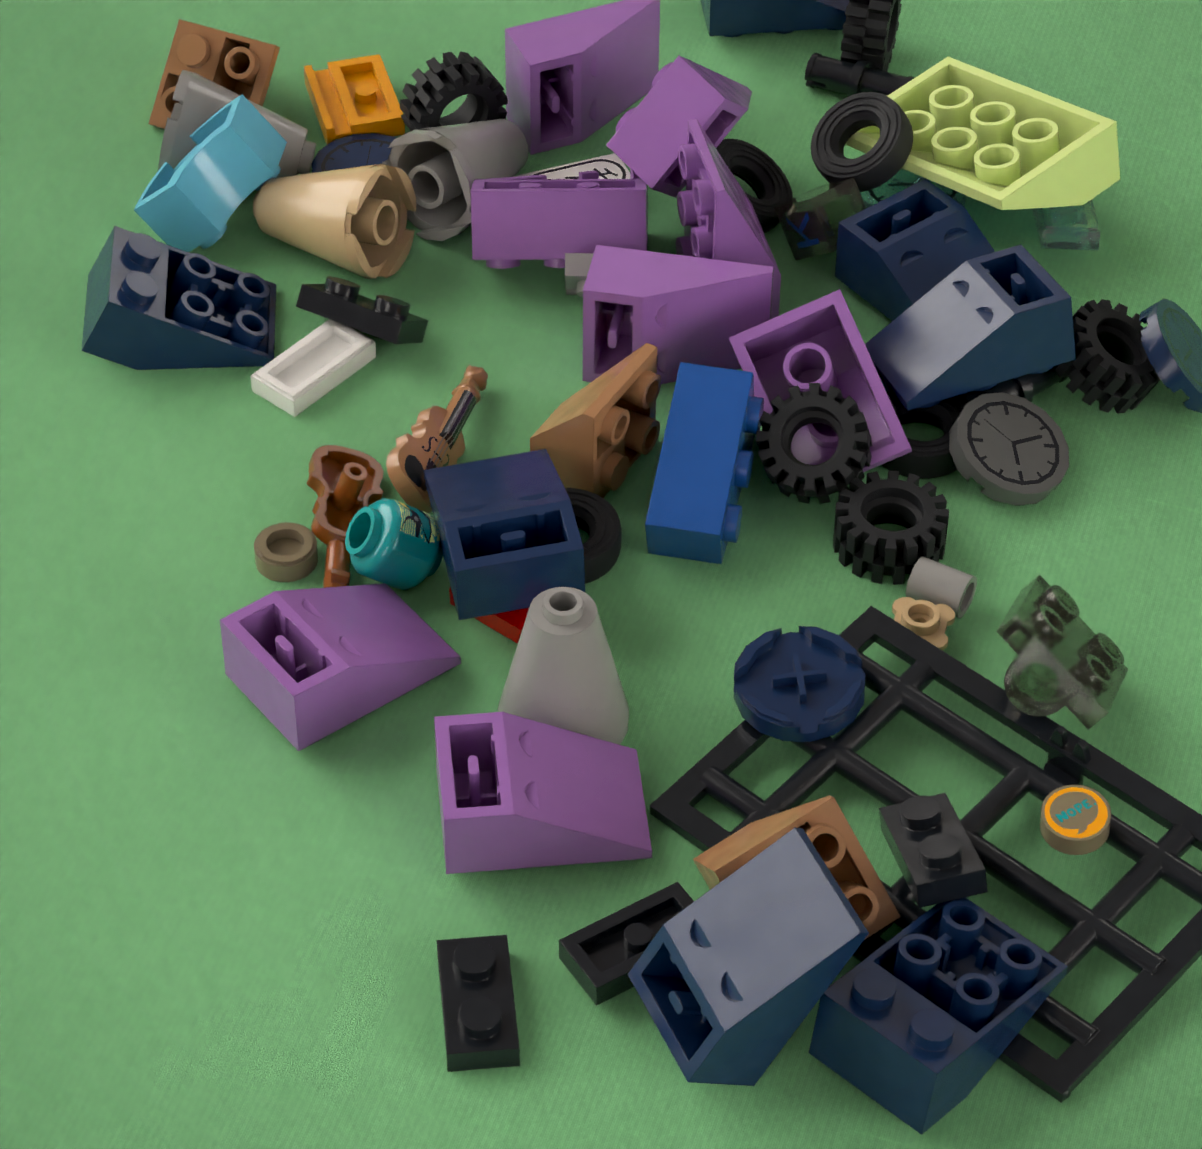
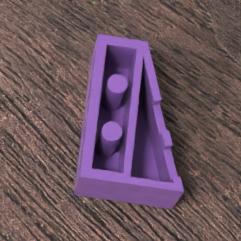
M631 169L630 179H599V172L597 171L579 172V179L547 180L546 175L476 179L471 188L472 260H486L487 267L498 269L518 267L521 265L520 260H543L546 267L565 268V253H594L596 245L647 251L648 185Z

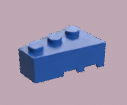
M680 362L645 521L648 554L722 564L727 542L737 543L742 519V506L737 504L741 488H748L753 465V451L751 450L755 434L761 428L759 420L764 409V398L754 396L753 372Z

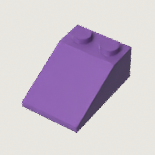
M840 289L729 337L742 371L753 372L754 396L764 398L763 412L765 411L770 414L773 411L771 401L778 395L783 401L791 397L788 389L798 385L802 393L809 391V383H820L822 391L826 392L829 391L831 385L840 389L845 399L850 395L866 419L872 441V446H870L872 458L869 467L864 465L863 472L912 452L908 439ZM822 423L807 424L795 433L791 442V452L802 463L809 465L821 464L830 459L835 453L838 446V435L828 425Z

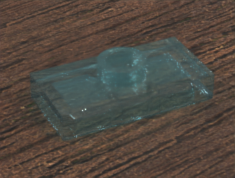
M1092 200L1082 206L1032 208L1041 248L1099 250L1100 228Z

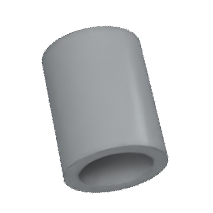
M922 556L914 565L909 576L906 597H911L915 600H927L935 605L946 604L954 610L955 617L961 618L968 610L973 599L977 577Z

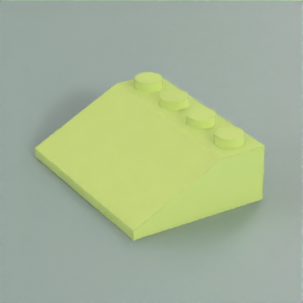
M946 57L888 95L907 115L913 130L912 149L902 169L997 209L1016 210L1082 206L1120 180L1117 121L951 57ZM876 126L862 128L853 134L845 145L867 153L877 143L880 137V129Z

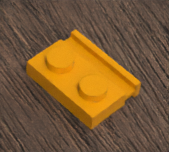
M380 54L327 62L328 69L314 71L312 65L304 66L305 86L326 145L335 139L352 134L377 133L388 136L405 134V123L401 117L403 112L400 109V104Z

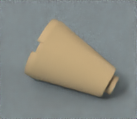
M386 164L271 178L263 184L253 200V214L263 233L367 279H376L377 277L388 278L394 275L405 262L413 243L415 230L406 229L407 210L416 212V196L413 185L408 175L402 169Z

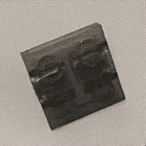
M1039 574L1020 591L996 631L1016 652L1005 673V691L1010 702L1023 713L1032 716H1047L1066 706L1089 730L1109 713L1128 672V668L1124 665V657L1118 646L1105 634H1095L1079 617V608L1069 593L1058 585L1050 586Z

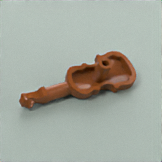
M325 445L314 451L309 462L307 485L318 495L312 510L315 517L312 521L311 530L321 542L327 545L323 588L349 586L351 559L345 546L346 532L353 516L361 508L369 507L368 505L382 498L384 491L380 488L384 471L376 459L364 452L343 446Z

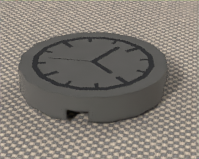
M1003 392L982 394L964 406L949 431V451L957 470L967 481L972 477L978 484L983 486L981 493L994 501L1014 506L1037 504L1058 487L1069 468V447L1061 428L1045 410L1023 397Z

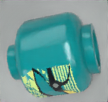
M382 498L370 504L369 507L361 508L353 516L346 532V550L350 554L351 563L357 573L396 589L408 590L419 585L426 577L436 572L443 558L440 534L435 519L429 513L396 500Z

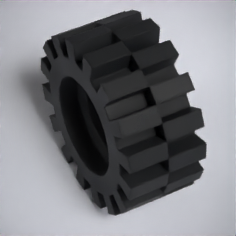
M849 0L845 13L846 21L843 24L842 32L844 34L841 42L842 61L856 64L859 60H865L873 63L875 69L888 71L889 63L892 59V49H894L896 43V31H898L899 27L898 19L901 13V0Z
M460 51L458 58L452 52L443 53V63L441 64L435 57L426 61L430 69L423 73L418 68L412 74L417 83L415 85L406 83L402 91L408 99L400 100V109L404 113L401 117L410 131L506 119L507 111L503 107V105L508 104L507 95L503 92L504 88L476 56L472 58L466 52ZM468 94L463 104L456 111L447 116L440 117L445 107L451 101Z
M1101 299L1098 304L1095 300H1091L1084 306H1081L1073 315L1076 360L1059 364L1055 371L1059 378L1069 377L1071 381L1066 387L1072 393L1077 389L1084 393L1083 402L1091 406L1097 400L1099 401V410L1109 413L1114 407L1117 414L1125 413L1128 409L1133 410L1161 379L1151 365L1142 345L1141 329L1143 327L1140 325L1142 323L1139 321L1140 315L1136 313L1132 318L1127 315L1128 307L1120 303L1112 309L1110 300Z
M809 383V391L801 393L797 385L788 389L791 396L783 401L778 395L771 401L773 411L770 414L765 411L763 412L759 420L762 431L756 432V442L759 447L758 454L767 476L772 484L776 483L781 493L787 497L793 493L797 496L799 502L807 504L810 502V497H818L820 504L831 502L830 494L840 493L843 488L849 490L848 485L850 481L857 477L863 480L865 477L862 469L864 465L869 467L872 459L870 446H872L871 435L863 412L859 411L857 403L850 395L845 399L842 396L841 390L831 385L828 392L822 391L820 383ZM810 423L828 425L838 435V446L835 453L830 459L821 464L809 465L802 463L791 452V442L795 433Z
M888 470L887 479H880L877 471L867 473L866 484L857 477L850 481L849 490L843 488L839 493L835 509L833 548L834 553L839 552V562L844 567L853 563L852 574L861 578L869 571L872 572L871 582L882 584L883 575L892 576L893 585L904 584L905 574H911L914 565L920 557L924 556L939 562V559L943 560L949 519V509H946L947 501L943 494L936 496L937 487L932 483L928 482L924 486L919 487L920 477L910 473L907 480L903 481L898 480L899 471ZM888 523L900 525L907 529L888 531L877 528L874 525Z

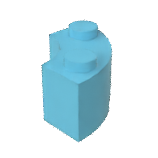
M243 94L225 105L196 129L189 137L197 145L174 169L169 163L165 162L139 198L134 211L167 245L186 252H190L198 246L202 249L209 248L223 236L227 229L226 223L242 201L254 190L259 191L267 180L276 178L280 173L279 162L287 142Z

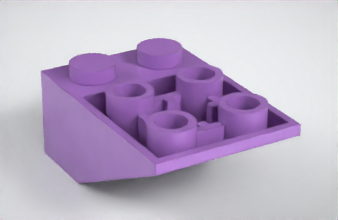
M622 0L505 29L506 95L508 98L506 118L517 125L523 132L530 155L584 141L649 93L652 89V81L659 72L660 0Z
M678 55L674 62L665 65L655 75L652 81V89L640 104L627 111L617 123L615 135L606 146L651 189L676 198L678 192L686 185V180L683 179L680 171L678 151L680 145L687 144L688 120L697 119L715 148H717L748 110L752 91L747 86Z
M689 119L687 144L680 145L678 151L680 171L683 179L686 180V191H679L677 194L678 214L680 222L684 226V236L676 238V255L773 266L771 319L779 316L781 273L753 205L698 120Z
M596 245L583 288L582 381L592 382L646 343L657 347V374L661 376V384L676 382L680 362L733 370L741 369L729 337L771 319L774 267Z
M385 583L274 591L220 619L225 674L298 751L461 664V657Z
M505 712L434 717L436 772L446 874L652 858L650 833L636 749Z

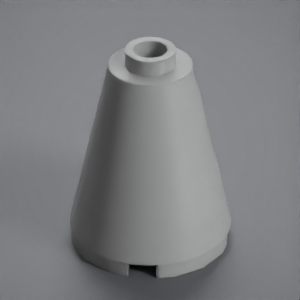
M182 70L172 100L179 101V103H175L171 118H167L158 170L165 162L169 163L174 169L197 145L189 136L211 116L240 95L195 72ZM247 99L287 142L279 162L281 170L276 178L298 175L299 173H310L316 143L306 141L308 129Z
M495 119L411 130L392 141L388 147H392L389 159L382 162V164L402 169L411 180L416 196V212L407 210V220L421 230L416 235L426 240L444 241L461 234L471 225V188L474 180L515 176L526 164L529 152L526 138L517 125L506 119Z
M571 587L547 589L538 594L530 604L497 712L509 713L621 745L628 731L629 707L597 606L587 593Z

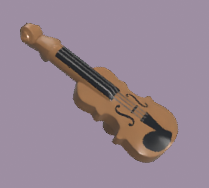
M469 365L466 368L461 383L451 392L453 397L446 409L432 406L421 411L418 414L416 424L411 426L412 435L407 433L396 438V447L388 454L386 467L393 486L407 505L426 513L432 512L423 470L456 465L458 458L463 455L465 442L462 429L474 406L481 399L480 391L485 390L488 374L483 367Z

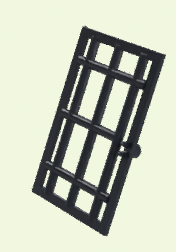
M870 606L839 634L857 650L862 660V669L865 673V687L879 695L856 716L852 723L843 728L833 738L829 736L811 742L790 741L812 757L766 800H763L728 776L771 737L760 733L744 720L660 797L653 801L650 805V814L705 852L751 822L799 806L835 772L886 806L903 803L911 797L920 796L856 753L901 710L1003 775L1004 778L960 820L985 867L986 873L1071 929L1048 952L1068 966L1066 975L1094 946L1138 974L1092 1023H1089L1050 995L1045 999L1031 1018L1070 1044L1057 1060L1019 1033L999 1056L998 1059L1062 1103L1063 1100L1069 1098L1071 1092L1202 955V909L1159 953L1116 926L1160 879H1163L1202 905V871L1181 859L1192 846L1202 851V815L889 616ZM876 642L911 666L900 676H897L864 655L863 652ZM935 680L1048 752V762L1045 764L1044 770L922 691ZM1085 776L1162 825L1168 831L1156 843L1111 814L1110 832L1106 843L1135 861L1136 864L1090 909L983 838L1028 792L1039 800L1044 801L1050 792L1059 787L1083 785ZM708 794L744 820L731 832H728L695 809L694 806ZM904 876L891 887L881 880L901 917L861 943L852 955L860 962L887 942L880 936L894 923L905 929L927 912L915 904L916 901Z

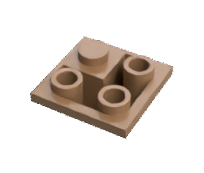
M179 19L148 124L165 129L167 118H171L175 103H179V101L172 100L182 70L195 72L239 95L243 94L247 99L263 106L280 47Z
M649 343L644 344L562 402L530 437V451L547 450L565 488L586 490L604 498L610 490L615 491L622 485L628 469L641 454H648L653 449L660 432V422L656 420V399L661 388V376L657 374V347Z
M831 795L751 822L693 858L694 863L711 890L793 828H803L869 932L866 938L901 917L838 803Z

